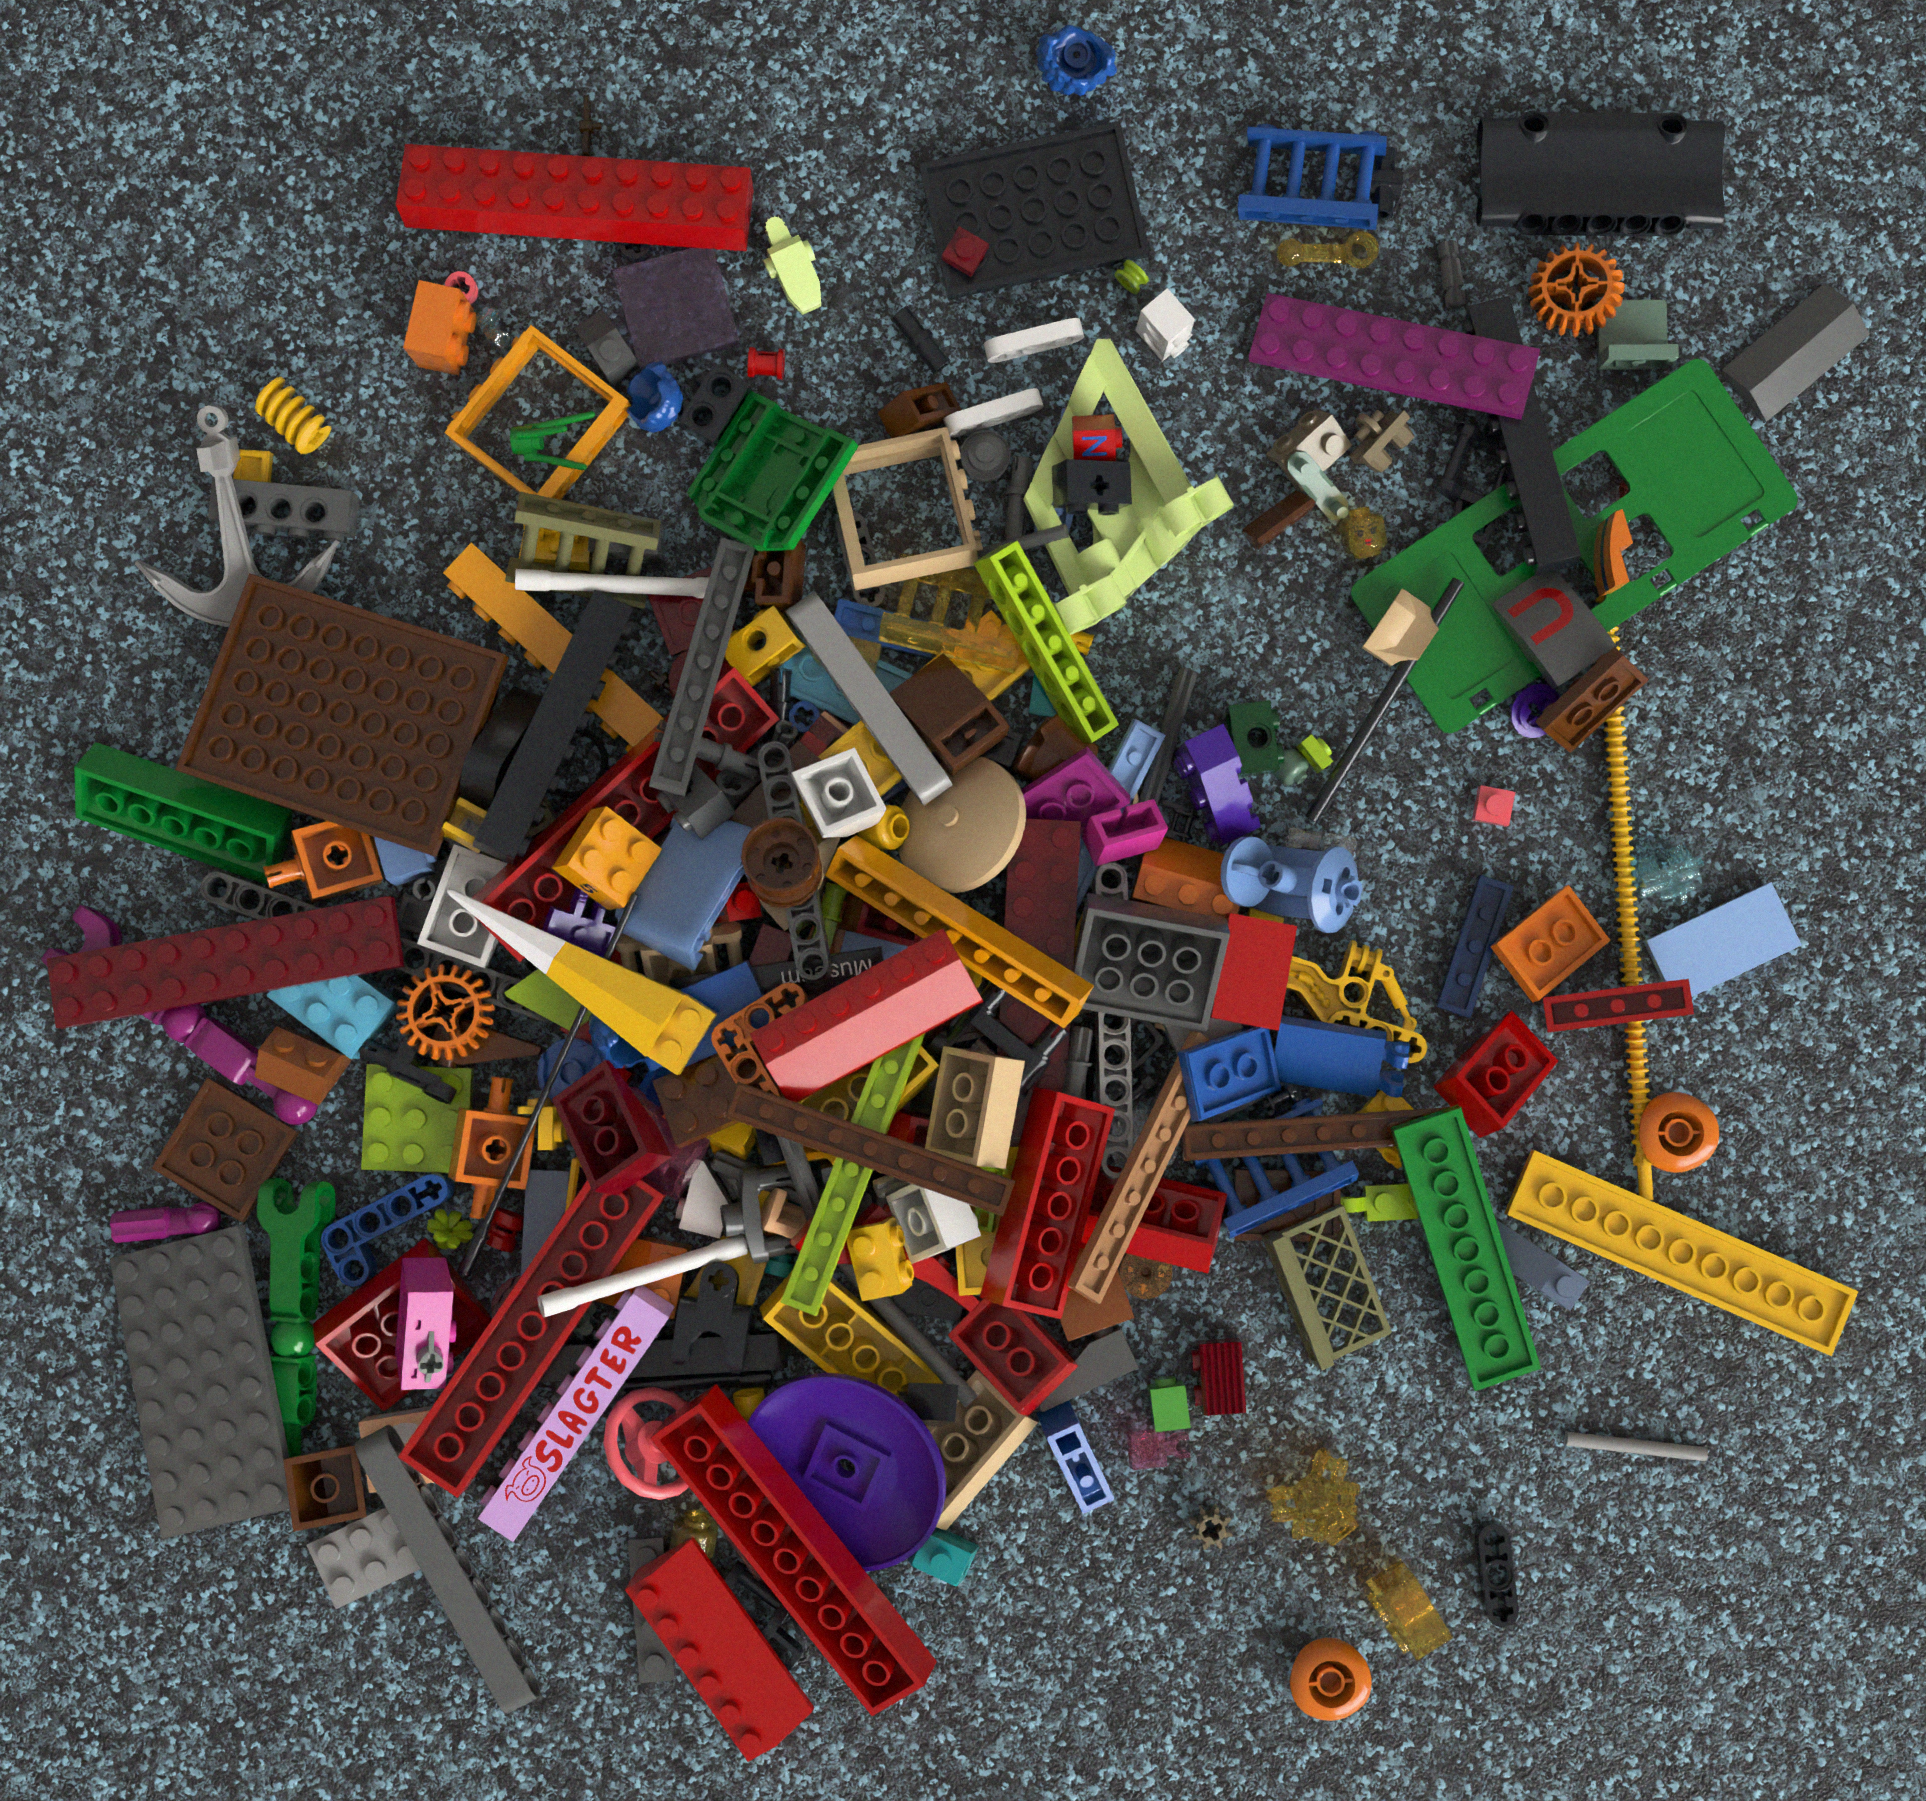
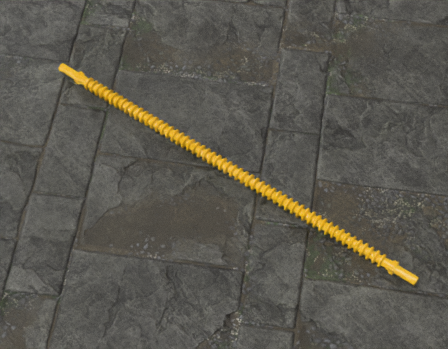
M1604 595L1596 598L1595 602L1602 603ZM1618 626L1607 632L1615 644L1616 641L1620 640L1619 636H1615V632L1619 630ZM1621 706L1604 721L1608 724L1604 728V731L1608 732V737L1604 741L1609 743V747H1606L1605 751L1610 754L1606 758V761L1610 762V767L1606 768V771L1611 772V777H1608L1607 781L1612 784L1608 788V791L1612 792V797L1608 798V801L1613 802V807H1610L1609 811L1614 814L1610 818V821L1614 822V827L1610 831L1615 832V837H1612L1611 841L1616 844L1612 848V851L1616 852V857L1612 861L1617 862V867L1613 868V871L1618 874L1614 878V881L1618 882V887L1614 891L1619 892V897L1615 898V901L1620 904V907L1616 908V911L1620 912V917L1616 921L1621 922V927L1617 928V931L1622 934V937L1618 938V942H1622V947L1618 951L1623 952V957L1619 961L1624 964V967L1620 968V972L1624 973V978H1621L1620 981L1625 983V987L1639 985L1643 978L1638 976V972L1642 971V968L1637 965V962L1641 961V957H1637V951H1640L1641 948L1636 946V941H1639L1640 937L1635 935V932L1639 930V927L1635 926V921H1638L1639 918L1634 916V911H1637L1638 907L1633 905V901L1637 900V897L1633 896V891L1637 888L1632 886V881H1635L1636 877L1631 875V871H1634L1635 867L1630 864L1635 858L1630 856V851L1634 850V847L1629 845V841L1633 840V837L1629 836L1628 833L1633 828L1628 826V821L1632 820V817L1627 815V811L1631 810V807L1627 806L1626 803L1631 798L1626 796V791L1630 787L1625 785V781L1629 780V777L1624 774L1628 770V766H1624V761L1628 757L1623 755V751L1627 750V747L1622 744L1626 740V736H1622V731L1626 727L1621 725V721L1625 720V717L1620 714L1624 710V707ZM1644 1021L1627 1023L1628 1028L1624 1029V1032L1629 1035L1624 1040L1625 1043H1629V1048L1625 1052L1630 1054V1058L1626 1059V1063H1630L1631 1066L1630 1069H1627V1073L1631 1074V1079H1628L1627 1082L1632 1084V1089H1629L1628 1093L1633 1096L1628 1101L1630 1104H1633V1109H1630L1629 1113L1634 1115V1119H1631L1630 1123L1635 1126L1631 1130V1134H1635V1139L1631 1143L1636 1146L1633 1166H1637L1639 1196L1648 1200H1654L1652 1164L1646 1158L1639 1141L1640 1119L1647 1103L1651 1099L1646 1097V1093H1649L1650 1089L1645 1086L1650 1081L1649 1078H1645V1073L1649 1069L1644 1067V1063L1648 1062V1058H1644L1643 1055L1644 1052H1647V1048L1643 1047V1042H1646L1647 1039L1642 1037V1032H1645L1646 1028L1641 1025Z

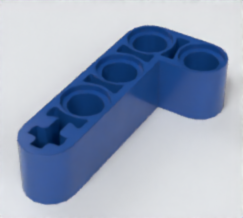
M446 1173L425 1175L325 1228L321 1237L322 1246L340 1281L347 1286L355 1287L372 1279L377 1272V1262L367 1242L448 1201L455 1191L454 1180L450 1179ZM433 1184H441L442 1189L437 1194L425 1198L420 1194L432 1188ZM400 1196H405L411 1201L412 1206L408 1214H404L398 1209L397 1201ZM369 1212H373L379 1217L380 1226L377 1230H372L367 1226L366 1217ZM338 1228L345 1230L348 1234V1243L345 1247L340 1246L335 1240V1233ZM353 1260H358L364 1266V1274L361 1278L354 1276L351 1272L350 1267Z

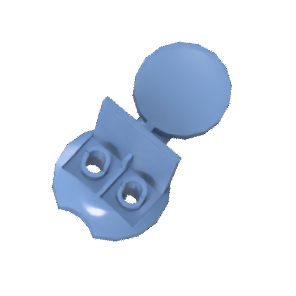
M1240 837L1232 842L1226 850L1221 864L1223 891L1231 902L1238 906H1255V909L1270 914L1311 919L1314 926L1324 933H1334L1345 926L1353 912V905L1356 906L1361 900L1363 889L1361 882L1358 880L1357 865L1352 854L1344 847H1329L1322 852L1267 845L1257 837Z

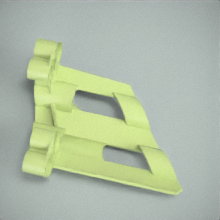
M1111 339L1096 340L1091 354L1076 382L1063 417L1047 445L1023 499L1038 531L1062 525L1052 505V466L1066 459H1073L1072 416L1093 415L1104 392L1130 439L1131 447L1128 462H1130L1132 504L1119 509V514L1108 516L1098 515V510L1088 509L1087 515L1092 522L1093 545L1081 553H1078L1070 536L1045 544L1069 594L1062 601L1052 603L1069 635L1097 624L1102 619L1127 604L1126 600L1135 590L1179 553L1202 527L1234 506L1217 474L1212 480L1193 488Z

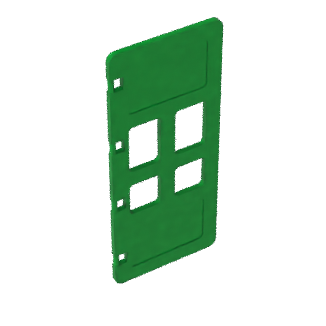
M1693 359L1553 451L1559 477L1596 452H1604L1628 487V493L1595 516L1585 518L1562 485L1581 553L1579 560L1582 561L1595 582L1594 545L1599 524L1615 511L1623 509L1627 523L1639 515L1648 516L1671 550V556L1637 580L1630 581L1613 593L1604 595L1603 602L1590 610L1606 632L1615 628L1792 511L1798 502L1797 494L1709 364L1702 359ZM1505 484L1359 579L1350 591L1352 601L1373 631L1402 588L1429 606L1432 612L1453 577L1465 584L1439 625V630L1406 679L1437 728L1447 734L1457 732L1527 686V684L1542 676L1534 662L1527 660L1490 606L1534 576L1533 566H1527L1523 562L1507 574L1499 576L1494 572L1473 541V534L1516 506L1515 500L1509 501ZM1756 510L1762 520L1746 529L1740 519ZM1665 569L1671 580L1656 589L1649 579ZM1485 688L1491 699L1475 709L1469 698Z

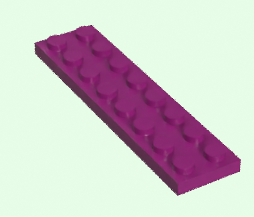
M1267 293L1249 353V362L1522 420L1540 349Z

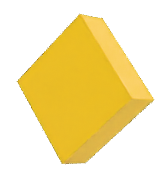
M239 449L241 459L237 462L233 479L271 483L273 453L270 451Z

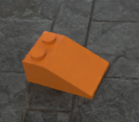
M639 1235L613 1275L689 1252L692 1249V1245ZM687 1271L644 1284L645 1287L675 1306L669 1319L677 1317ZM636 1287L631 1288V1289H628V1290H629L630 1292H633ZM624 1291L596 1299L595 1301L615 1306Z

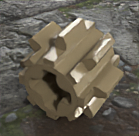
M1214 1504L1210 1510H1204L1199 1505L1200 1513L1198 1516L1189 1517L1188 1519L1195 1526L1194 1530L1190 1533L1191 1539H1202L1203 1550L1210 1547V1544H1216L1221 1549V1540L1224 1537H1232L1233 1535L1228 1528H1225L1228 1526L1227 1523L1231 1521L1229 1514L1219 1515L1217 1504ZM1211 1520L1216 1531L1209 1533L1205 1522Z

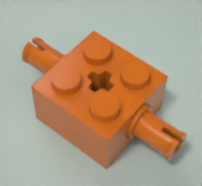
M328 821L293 830L291 832V839L296 852L294 859L270 866H263L265 877H268L267 883L269 888L301 879L306 884L311 903L378 885L383 879L377 862L379 854L374 837ZM332 850H336L338 855H345L341 865H336L334 861H328Z
M491 1076L492 1082L488 1107H484V1110L459 1107L448 1177L454 1181L472 1183L475 1186L471 1213L469 1214L471 1218L485 1219L495 1197V1191L500 1186L530 1119V1116L511 1114L512 1111L508 1110L514 1079ZM536 1124L507 1185L508 1188L526 1190ZM492 1142L498 1144V1151H492L490 1156V1153L486 1152V1146L491 1145Z

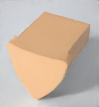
M775 1188L762 1205V1229L792 1239L807 1223V1219L802 1207L785 1201L787 1191Z

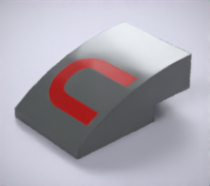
M1556 571L1532 576L1490 605L1527 660L1534 662L1552 690L1597 661L1601 655L1608 653L1614 646L1617 647L1586 604Z

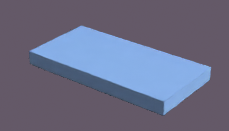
M1772 882L1755 888L1643 941L1662 982L1689 979L1691 997L1802 945Z

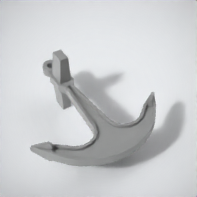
M211 404L202 407L197 414L198 426L208 434L196 450L200 472L208 471L215 477L225 567L223 580L214 590L201 591L193 589L170 573L146 564L141 560L137 559L135 565L142 571L156 590L186 614L210 624L229 627L249 573L265 577L259 573L254 563L232 479V473L237 466V462L241 459L237 436L230 437L223 432L228 425L227 412L223 407ZM209 413L217 416V425L214 426L208 422L207 416ZM335 540L328 549L311 560L294 580L282 584L314 593L327 573L340 542Z

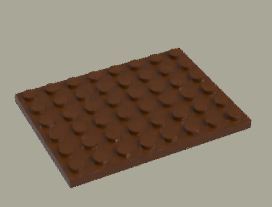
M249 573L175 770L437 857L445 835L442 827L445 821L449 823L458 799L461 773L466 755L483 731L509 657L497 651Z

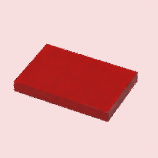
M1226 913L1230 937L1210 1018L1279 1031L1297 926Z

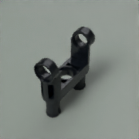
M401 976L397 980V983L401 984V986L394 985L392 996L409 1001L411 996L402 991L403 987L407 986L414 991L418 986L413 981ZM441 988L449 1000L465 998ZM430 990L419 1003L418 1018L422 1017V1014L429 1011L432 1007ZM440 1000L442 1006H440L439 1010L442 1012H437L438 1017L441 1016V1013H447V1011L454 1013V1008H449ZM474 1006L469 1008V1011L463 1013L461 1017L472 1021ZM495 1007V1010L492 1012H484V1017L494 1020L498 1009ZM437 1025L427 1026L421 1030L427 1037L432 1039ZM413 1032L405 1035L396 1050L371 1038L365 1041L364 1044L368 1046V1049L361 1048L360 1059L386 1068L390 1076L422 1089L423 1093L439 1102L451 1105L457 1090L442 1082V1077L418 1068L425 1055L418 1053L421 1041L412 1047L407 1044L408 1039L414 1034Z
M990 982L980 994L983 1002L957 1015L947 1027L945 1026L938 1033L926 1051L937 1060L942 1054L943 1046L952 1047L970 1024H972L1012 1058L1025 1061L1024 1067L1026 1069L1022 1074L1017 1102L1018 1108L1027 1097V1092L1051 1064V1054L1070 1033L1065 1028H1061L1054 1037H1051L1059 1025L1050 1020V1023L1033 1043H1027L995 1017L996 1013L994 1011L1009 993L1003 989L996 992L998 986Z

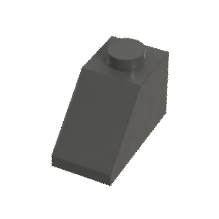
M603 310L574 327L575 332L611 386L640 369L632 351Z

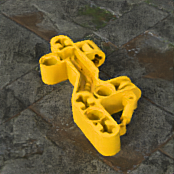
M1251 907L1246 915L1284 923L1283 917ZM1351 940L1346 949L1339 973L1334 979L1328 978L1317 964L1292 956L1286 989L1298 995L1316 1021L1334 1024L1335 1020H1342L1345 1017L1344 1023L1352 1027L1365 1029L1377 1027L1381 1031L1387 1032L1386 1041L1409 1042L1410 1040V1044L1415 1046L1414 1053H1408V1063L1419 1062L1424 1058L1427 1052L1426 1040L1422 1035L1414 1032L1417 1021L1410 1016L1405 1006L1408 1002L1394 977L1393 969L1380 963L1382 949L1376 948L1372 952L1369 951L1370 947L1368 945H1363L1360 948L1357 947V941ZM1354 967L1355 973L1358 974L1366 971L1365 980L1360 977H1349L1350 968ZM1375 980L1382 982L1395 1010H1400L1404 1018L1402 1028L1370 1018L1366 1014L1367 1004ZM1349 983L1356 984L1360 991L1359 998L1355 1002H1349L1344 996V988Z

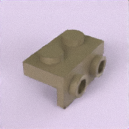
M1316 409L1303 415L1293 430L1279 437L1266 456L1270 461L1279 464L1295 489L1303 491L1304 489L1287 469V460L1292 453L1296 451L1307 452L1324 472L1353 445L1332 414Z

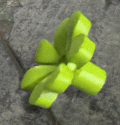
M437 1209L434 1219L428 1220L427 1230L434 1233L433 1239L437 1241L439 1248L456 1249L460 1242L468 1243L473 1236L472 1232H470L473 1227L472 1223L467 1220L460 1222L461 1212L453 1210L447 1216L445 1210Z

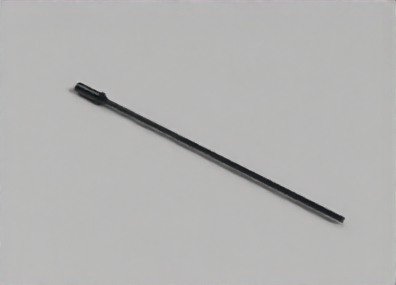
M632 892L603 958L610 960L638 899V894ZM581 1005L485 1219L472 1232V1239L457 1270L463 1276H471L485 1242L490 1238L488 1235L489 1225L587 1011V1008Z

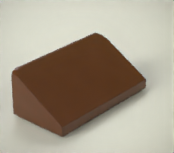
M1293 491L1244 527L1242 533L1253 548L1259 550L1310 513L1315 506V501L1299 491Z

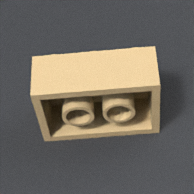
M943 1046L925 1149L974 1166L1006 1169L1025 1061L971 1049Z

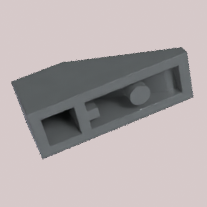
M1119 1325L1092 1333L1093 1336L1083 1343L1072 1357L1079 1366L1039 1405L1042 1412L1139 1368Z

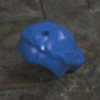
M662 361L647 364L641 373H637L632 378V381L628 383L627 394L631 397V407L627 408V412L638 427L654 433L669 427L677 419L678 413L681 411L683 395L676 380L667 371V367Z

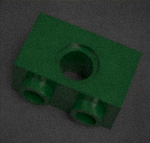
M1271 700L1229 705L1225 709L1228 734L1242 764V767H1240L1241 773L1237 774L1238 777L1277 772L1280 769L1279 764L1284 763L1282 743H1276L1274 730L1279 729L1277 708H1271ZM1257 730L1263 735L1264 744L1262 747L1256 748L1248 743L1247 734L1249 731Z

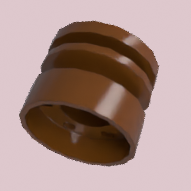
M776 817L762 821L750 830L743 842L741 860L750 889L758 899L772 907L790 908L804 903L813 896L821 883L822 864L815 836L809 829L794 819ZM784 863H789L790 869H784L783 874L778 873L777 867L782 868Z

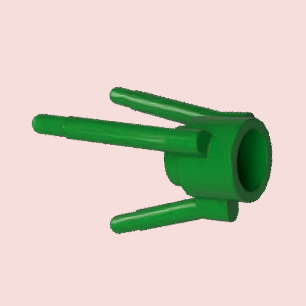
M589 411L544 422L524 424V426H513L510 430L512 451L515 455L523 454L525 462L538 461L571 469L586 470L587 466L584 463L539 454L537 451L544 448V436L566 432V424L594 418L595 412Z

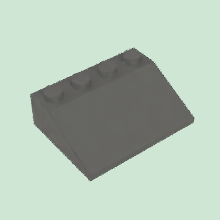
M1087 893L1072 972L1094 985L1082 1009L1207 1032L1230 937L1227 919Z

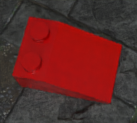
M1511 1010L1465 1051L1434 1084L1433 1088L1451 1107L1455 1105L1462 1106L1466 1124L1481 1138L1499 1131L1507 1125L1558 1063V1060Z

